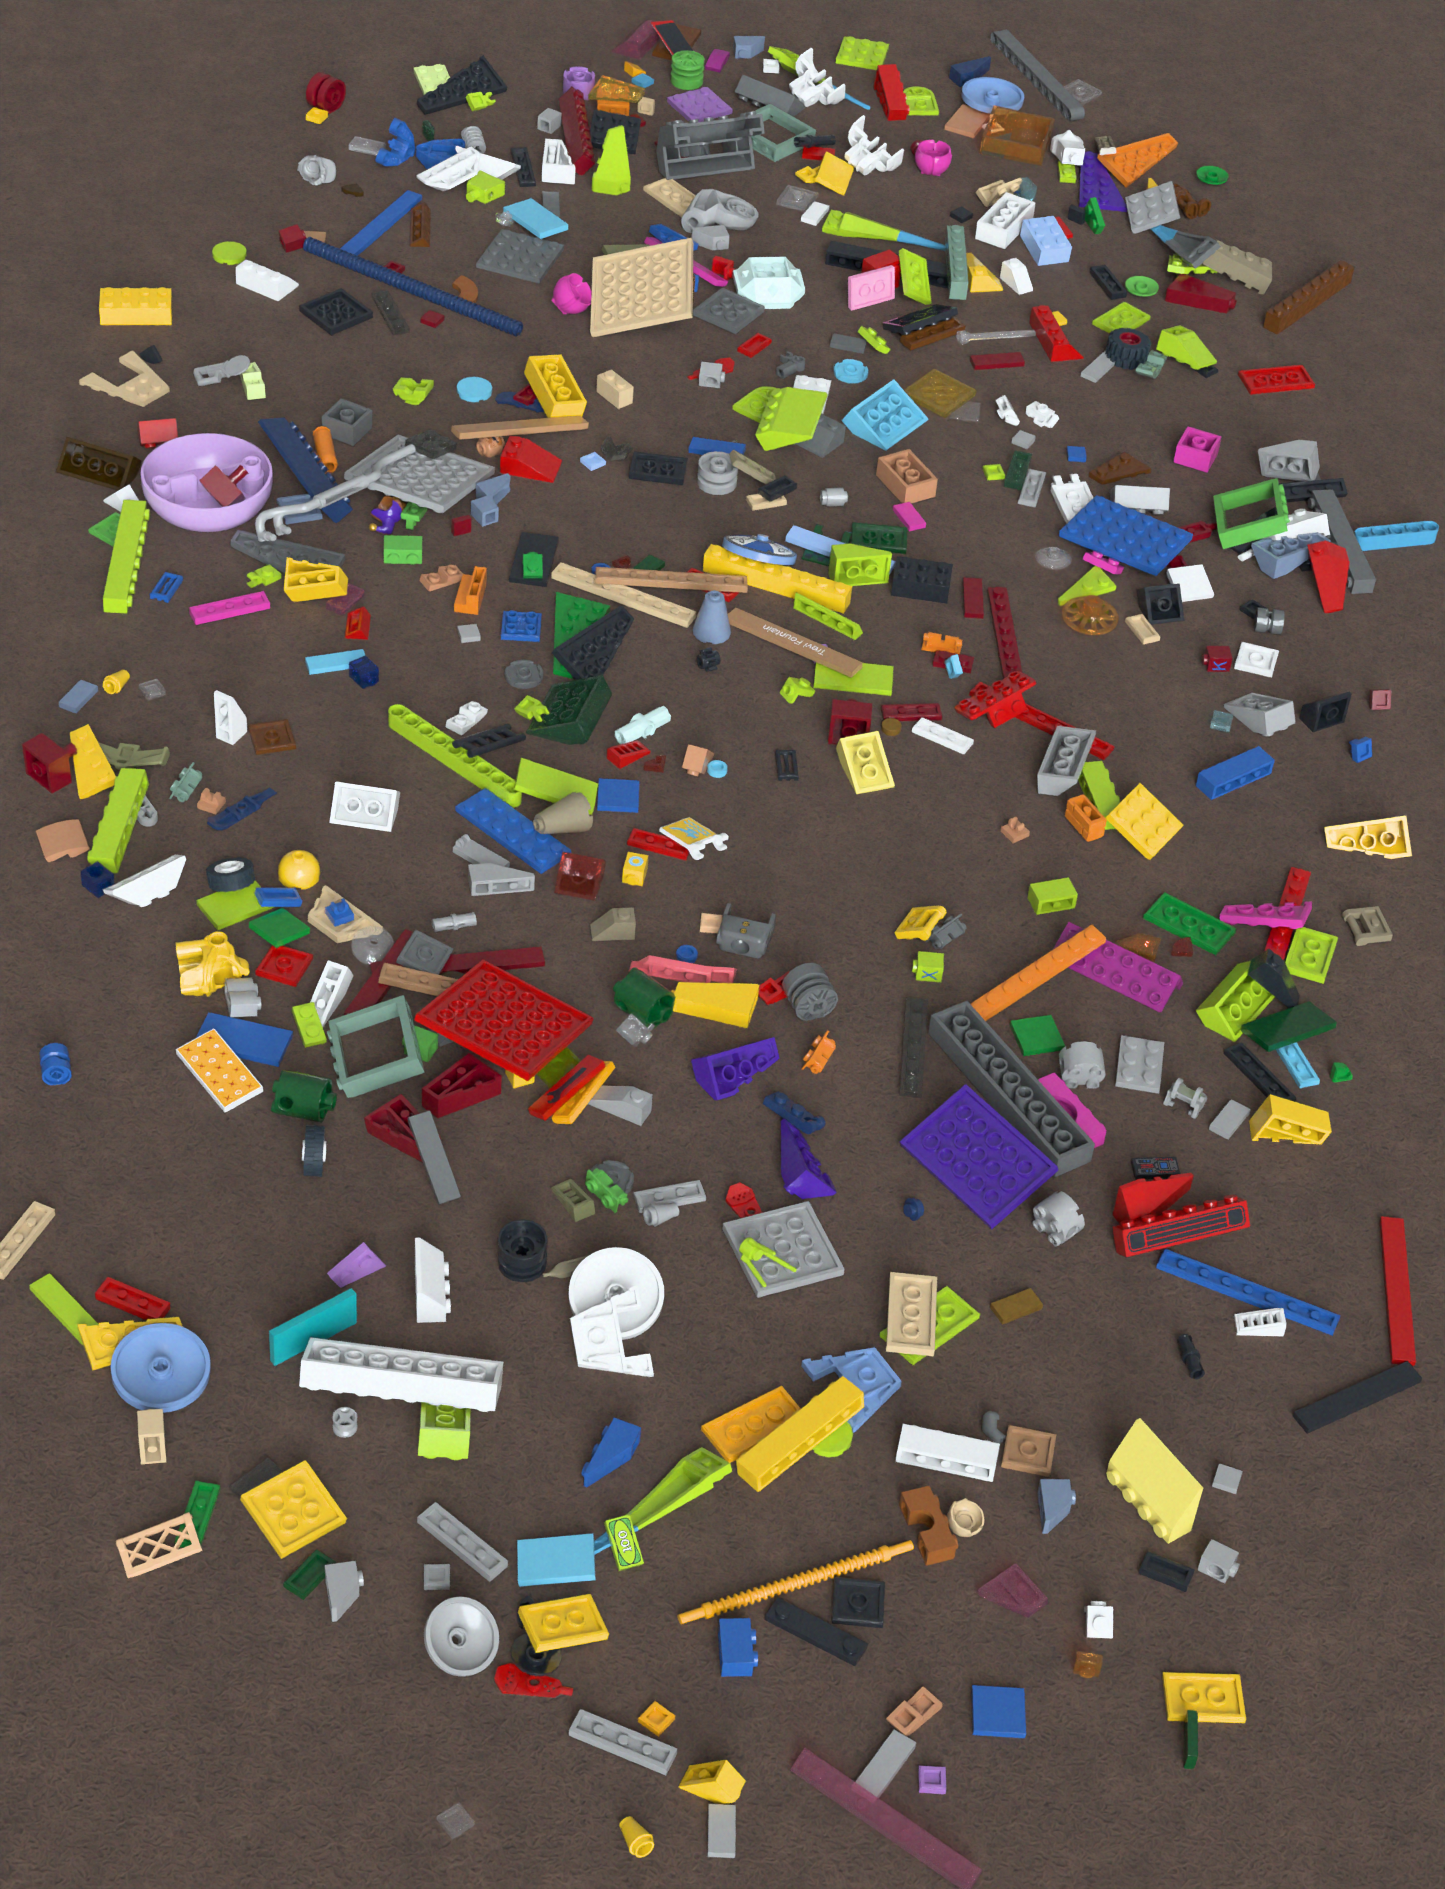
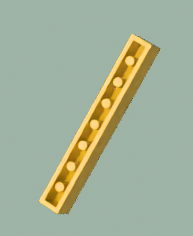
M711 544L704 554V572L747 576V583L750 586L793 599L795 598V593H799L830 610L843 614L850 604L852 586L788 566L746 558L718 545Z

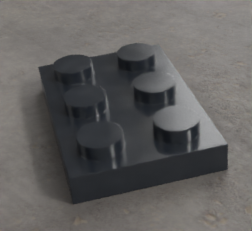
M634 451L629 479L683 485L688 458Z

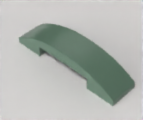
M1151 350L1147 361L1144 364L1140 363L1136 368V373L1155 379L1159 375L1168 356Z

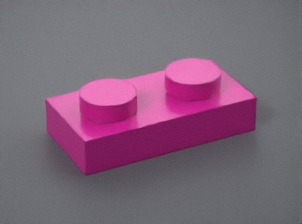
M1093 550V552L1085 553L1083 560L1113 574H1121L1124 569L1123 566L1119 565V561L1112 558L1106 559L1098 551Z

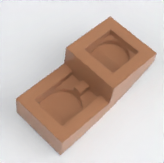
M922 1687L908 1702L904 1700L886 1720L907 1737L943 1707L942 1702L925 1687Z

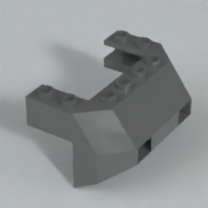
M756 111L741 113L740 117L728 119V116L718 117L719 120H714L713 117L704 118V122H699V119L689 120V123H684L682 120L666 122V126L660 127L657 144L659 172L666 180L755 169L751 136L765 134L763 115L756 114ZM722 143L724 153L710 155L709 145Z

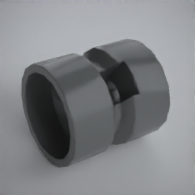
M1257 607L1254 618V632L1265 633L1268 630L1270 634L1281 635L1284 625V610L1273 609L1269 612L1268 608Z

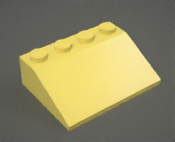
M1139 1418L1111 1457L1106 1474L1109 1482L1112 1485H1116L1122 1491L1124 1499L1129 1503L1131 1502L1138 1509L1140 1517L1143 1520H1147L1153 1526L1155 1534L1169 1544L1191 1531L1203 1487L1142 1419Z

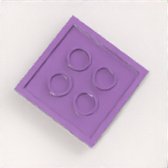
M708 87L667 97V102L688 121L699 119V122H703L704 118L713 117L714 119L732 114V108Z

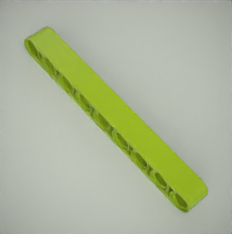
M395 704L389 707L388 725L391 729L480 789H488L513 808L521 805L522 792L514 790V779L479 756L469 758L467 750L463 747L455 749L452 745V742L455 741L454 739L405 706Z

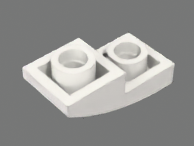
M471 701L460 707L458 715L447 720L446 728L463 735L487 714L488 709L480 706L477 702Z

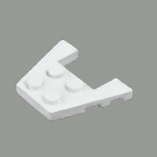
M634 1286L629 1291L621 1295L618 1294L612 1297L611 1300L570 1318L578 1367L647 1377L654 1376L650 1354L625 1357L617 1313L641 1309L638 1286Z

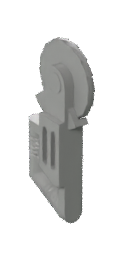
M239 355L230 359V361L226 360L225 363L195 368L193 374L198 386L220 383L223 377L229 378L230 376L240 375L245 372L250 366V359L245 355ZM203 374H208L209 377H208V378H203L202 375H203Z

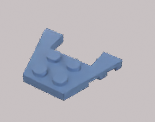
M875 1347L845 1352L844 1356L832 1357L827 1355L822 1356L820 1360L811 1361V1358L802 1360L801 1367L812 1381L835 1372L839 1378L844 1376L863 1391L864 1408L847 1421L852 1428V1432L857 1431L901 1387L900 1378Z

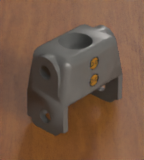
M727 903L716 944L719 945L722 951L752 958H761L762 955H765L775 929L776 914L772 913L769 924L732 916V905Z

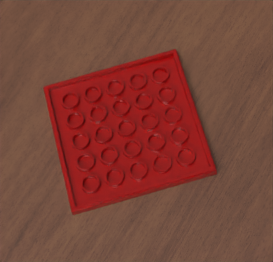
M481 960L416 1013L414 1020L529 1081L592 1025L594 1018L501 968Z

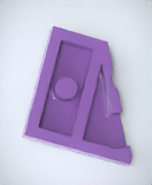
M363 1242L327 1274L341 1288L386 1265Z

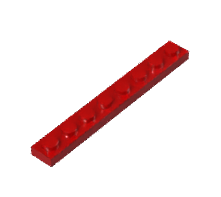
M1291 867L1279 907L1285 906V903L1294 902V906H1301L1311 872ZM1284 926L1272 927L1265 951L1271 949L1284 960L1294 929Z

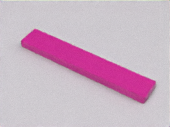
M646 237L645 244L650 246L662 244L657 238ZM693 260V273L714 286L725 287L727 285V280Z

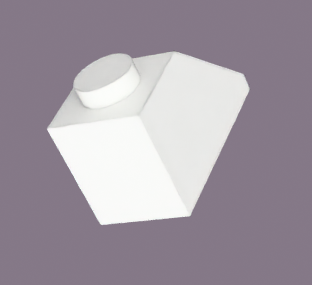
M1017 258L1002 262L1000 278L1019 295L1033 291L1026 266Z

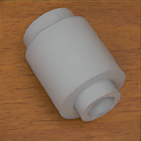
M825 488V490L820 492L821 505H826V507L844 506V503L848 501L847 491H844V488Z

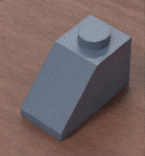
M734 36L733 51L735 58H752L764 51L765 36Z
M1040 1479L1037 1495L1042 1534H1048L1070 1513L1071 1505H1075L1076 1494L1075 1490L1071 1489L1070 1479Z

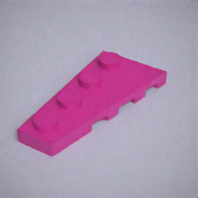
M1312 901L1304 902L1303 906H1294V902H1288L1282 907H1274L1272 903L1260 905L1258 908H1254L1252 904L1225 905L1220 913V920L1230 925L1239 923L1248 924L1249 926L1268 925L1273 928L1279 926L1291 929L1303 928L1312 910Z

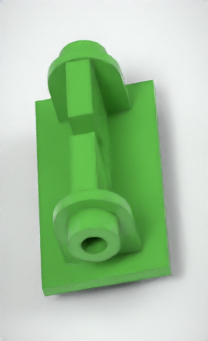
M598 1168L593 1172L588 1170L585 1181L587 1189L594 1193L606 1208H610L616 1213L619 1204L623 1206L628 1202L627 1194L617 1184L609 1188L608 1186L613 1184V1180L603 1170Z

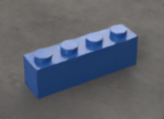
M1258 746L1202 770L1198 774L1196 787L1213 800L1271 774L1275 760Z

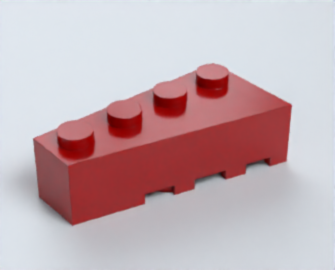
M896 64L878 65L873 88L877 90V97H880V105H883V112L887 121L906 120L910 108L906 103V93L903 92V82L900 81V71L897 70Z

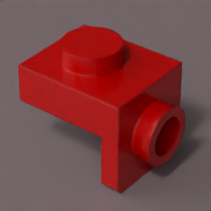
M715 256L712 262V272L723 275L727 281L733 278V270H735L734 261Z

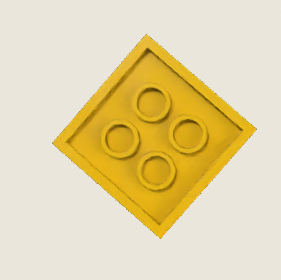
M1141 783L1106 817L1149 860L1184 826Z
M306 1460L242 1494L240 1499L281 1559L345 1524L347 1520Z

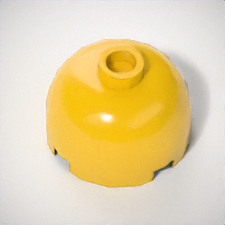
M294 850L288 852L282 857L278 866L279 881L288 888H301V890L314 886L320 877L318 860L308 851Z

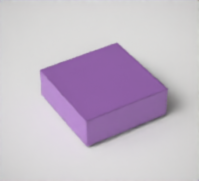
M919 1765V1793L946 1794V1767Z

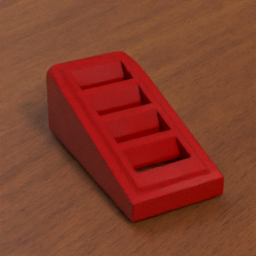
M638 740L607 749V759L619 769L650 754V750Z

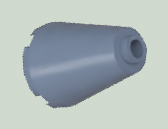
M713 590L706 593L693 626V635L703 643H723L729 639L731 628L724 595L719 591Z

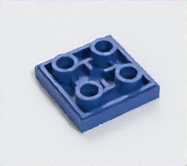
M514 610L503 611L501 640L540 642L542 613L532 611L516 612Z

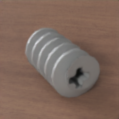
M476 126L464 128L461 131V136L465 141V149L473 147L478 152L484 154L486 145L481 129Z

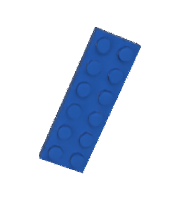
M486 788L455 806L457 813L540 874L571 855V850L550 834H540L535 830L532 821Z

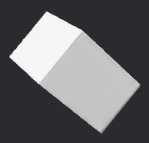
M128 485L103 501L121 512L123 499L138 501L139 499L131 486Z

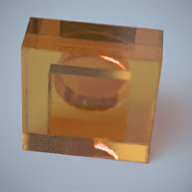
M1077 1651L1073 1673L1080 1674L1084 1678L1099 1677L1103 1655Z

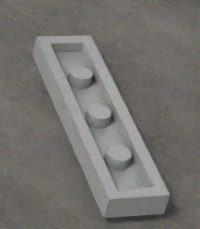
M435 1502L417 1517L418 1524L489 1582L508 1567V1560L438 1503Z
M582 1709L579 1710L569 1729V1736L664 1775H667L677 1755V1748Z

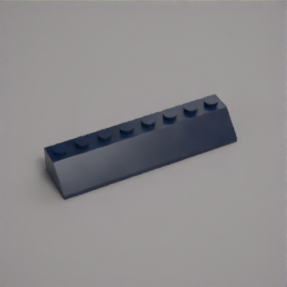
M285 417L260 419L258 421L312 499L315 495L339 485L337 482L334 483L336 479L330 472L327 473L329 469L322 461L319 462L321 458L313 451L314 448L307 441L305 442L306 437L300 431L297 432L299 428L293 421L289 422ZM345 497L321 508V510L337 523L350 513L353 508L349 504L351 501L349 497Z

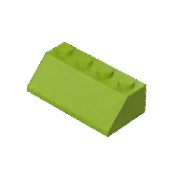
M1251 961L1237 964L1196 1009L1205 1027L1234 1042L1243 1034L1241 1026L1254 1021L1275 997L1248 975Z

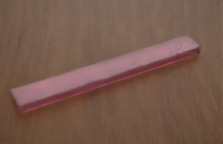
M803 1749L790 1769L794 1774L960 1889H971L983 1870L808 1749Z

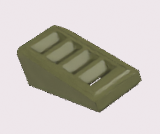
M572 1179L551 1187L552 1192L575 1222L595 1214L594 1201ZM568 1189H572L571 1191H569V1192H567V1193H565V1194L563 1193V1191H566V1190H568Z

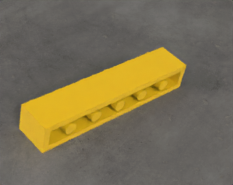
M844 1376L836 1382L830 1383L821 1394L814 1396L802 1409L796 1410L792 1417L776 1426L773 1432L765 1438H761L748 1452L742 1453L738 1460H736L738 1475L757 1492L761 1491L863 1409V1391Z

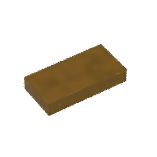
M1029 1288L991 1303L990 1309L1003 1325L1041 1310L1043 1303L1034 1291Z

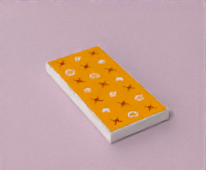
M215 1029L176 1049L178 1057L224 1112L263 1092V1086Z

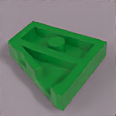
M1094 197L1089 199L1084 208L1086 210L1085 221L1094 234H1101L1105 223L1097 198Z

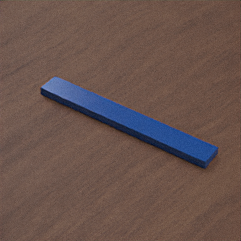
M407 190L340 249L358 256L410 211L411 208L417 205L422 200V195Z
M1165 1248L1156 1266L1159 1270L1264 1310L1283 1308L1285 1318L1332 1336L1340 1319L1338 1314Z

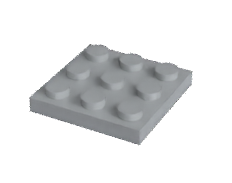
M1172 181L1125 197L1133 233H1139L1180 218Z

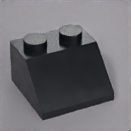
M1180 583L1144 587L1137 590L1139 608L1151 625L1185 621Z
M1350 691L1304 704L1299 719L1312 732L1344 723L1352 693Z

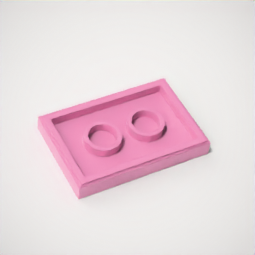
M892 265L848 277V308L851 311L895 299V267Z

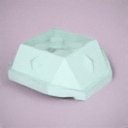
M749 257L738 269L733 270V280L737 294L764 305L765 309L791 308L805 294V286L800 269L795 268L786 257Z

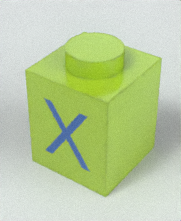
M918 951L917 960H913L912 972L916 973V980L942 981L944 953Z

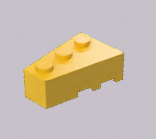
M1271 1094L1249 1120L1252 1141H1258V1138H1272V1142H1279V1139H1291L1293 1143L1322 1144L1332 1132L1329 1112Z

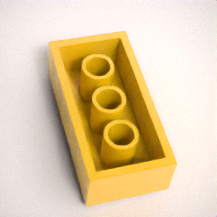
M100 288V325H172L171 288Z
M562 355L529 356L524 374L547 417H582L587 401Z

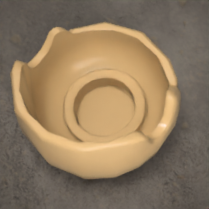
M966 1498L957 1502L954 1501L947 1514L950 1529L961 1537H971L978 1534L982 1530L985 1521L983 1510L977 1503Z

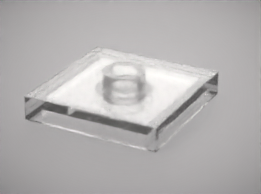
M787 185L777 199L776 205L806 212L812 203L817 200L819 193Z

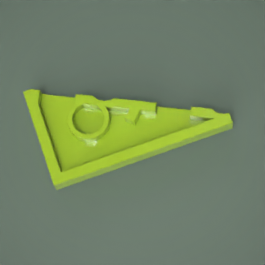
M1094 566L1058 598V604L1062 606L1116 590V585L1100 567Z

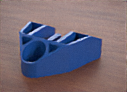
M394 118L390 125L389 133L397 136V139L393 138L392 141H388L389 147L392 150L390 152L380 148L375 162L383 166H398L399 163H403L415 154L412 132L404 121Z
M443 139L422 143L416 146V157L426 169H430L458 154L456 146L465 148V141L462 139Z

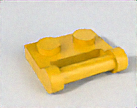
M939 905L912 908L894 932L897 939L910 940L920 938L923 941L928 940L937 922L946 915V909Z

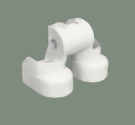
M812 48L800 55L796 62V71L799 78L789 84L792 95H796L805 107L815 104L818 100L824 105H834L845 98V84L834 90L832 77L830 76L821 84L815 86L813 83H817L825 78L826 71L824 69L818 73L815 69Z
M863 115L853 123L849 131L848 139L852 148L845 153V159L849 165H853L856 171H860L864 176L869 174L874 168L880 172L895 170L902 163L904 149L891 156L886 152L887 144L884 143L877 151L869 152L878 145L879 137H876L871 142L867 139L868 136L863 132L865 116Z

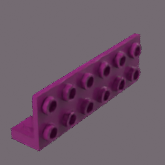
M1068 922L1053 949L1084 929ZM1108 940L1068 967L1157 1012L1163 1011L1174 989L1180 990L1183 985L1180 975Z

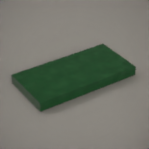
M1309 1001L1243 1024L1241 1032L1267 1052H1271L1335 1029L1337 1022Z

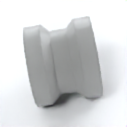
M341 1407L333 1413V1432L337 1436L346 1438L356 1433L357 1413L352 1408Z

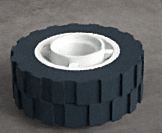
M247 858L222 859L210 864L206 868L209 888L213 891L228 892L241 890L250 886L255 881L253 863Z
M306 1125L305 1140H303L302 1148L304 1176L322 1177L323 1162L326 1159L325 1126Z

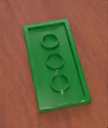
M1165 892L1143 916V919L1215 956L1237 930L1235 927Z

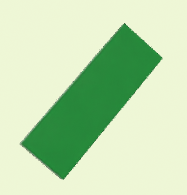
M195 1481L185 1513L189 1512L192 1515V1521L200 1545H202L220 1492V1485ZM185 1523L180 1524L179 1532H183L186 1527ZM176 1536L174 1544L178 1541L179 1536ZM184 1539L180 1547L184 1548L192 1545L190 1540Z

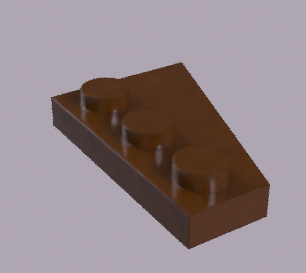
M1123 452L1090 471L1089 477L1104 485L1120 481L1122 478H1132L1138 474L1151 473V468L1130 454Z

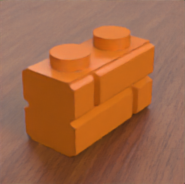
M1085 795L1070 798L1067 801L1065 817L1082 834V837L1089 842L1104 836V827H1106L1107 819Z

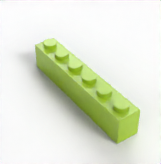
M121 768L119 775L115 777V786L113 791H110L108 806L104 808V817L99 822L98 833L93 838L92 850H89L87 856L88 863H91L93 871L118 873L138 817V812L149 786L145 769Z

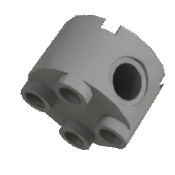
M1086 1041L1075 1042L1071 1044V1048L1066 1050V1047H1064L1060 1051L1061 1076L1068 1088H1076L1078 1085H1086L1087 1088H1098L1100 1086L1099 1082L1105 1077V1066L1102 1049H1098L1097 1044Z
M1057 1191L1033 1208L1035 1218L1032 1222L1033 1226L1039 1232L1045 1231L1049 1235L1048 1240L1055 1247L1081 1231L1085 1226L1083 1215L1078 1216L1076 1212L1079 1209L1077 1204L1062 1191L1059 1193Z

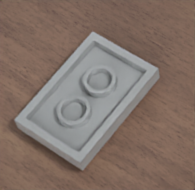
M1121 1035L1115 1086L1159 1094L1164 1042Z

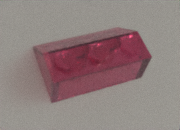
M646 20L631 30L612 52L641 60L660 39V36L651 24L654 21Z

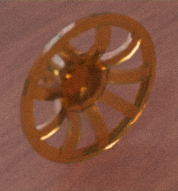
M1095 595L1073 598L1062 609V617L1069 627L1089 635H1101L1111 632L1115 629L1119 620L1116 609ZM1075 602L1079 608L1073 609L1069 606ZM1110 609L1113 615L1110 616L1105 614L1104 612ZM1067 611L1070 612V613H1077V614L1074 615L1073 617H1068V616H1067ZM1084 616L1079 626L1072 623ZM1090 618L1092 630L1083 629ZM1096 618L1105 629H1097ZM1104 619L1114 621L1111 625H1109L1104 621Z

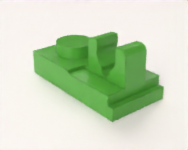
M408 502L401 512V519H406V529L414 530L417 521L419 522L427 512V507H420L415 503Z

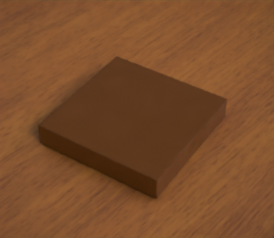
M288 719L248 725L256 755L296 749V743Z

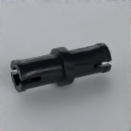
M1183 1334L1177 1338V1343L1182 1352V1361L1187 1365L1190 1377L1200 1379L1205 1375V1371L1200 1362L1199 1350L1195 1349L1191 1335Z

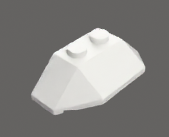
M456 146L457 153L465 150V148ZM480 153L478 171L481 170L498 179L503 180L521 167V165Z
M469 147L416 175L417 179L441 191L449 190L477 175L481 156L480 152L473 147Z
M173 855L103 889L105 894L126 903L139 905L140 907L147 906L152 903V899L165 897L170 894V890L176 888L186 858L184 855Z

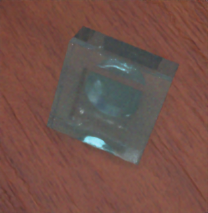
M1214 710L1210 728L1230 732L1233 714Z

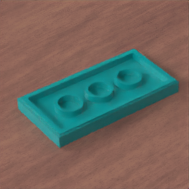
M351 1288L269 1331L270 1361L273 1365L276 1366L305 1351L310 1337L327 1339L356 1324V1292Z

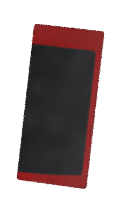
M672 20L651 22L672 56L679 51H693Z

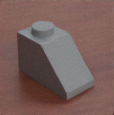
M725 225L692 228L691 238L699 246L710 250L729 248V234Z
M356 1561L325 1565V1582L332 1622L338 1621L359 1597V1586H364L362 1570L357 1571Z

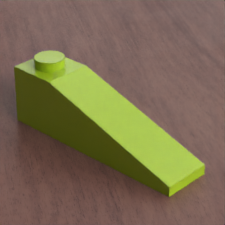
M621 125L607 131L602 146L604 150L601 158H598L597 163L599 165L597 171L592 176L593 192L619 195L630 191L631 177L624 126Z

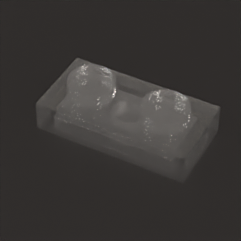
M357 136L349 143V150L377 156L380 148L386 149V143Z

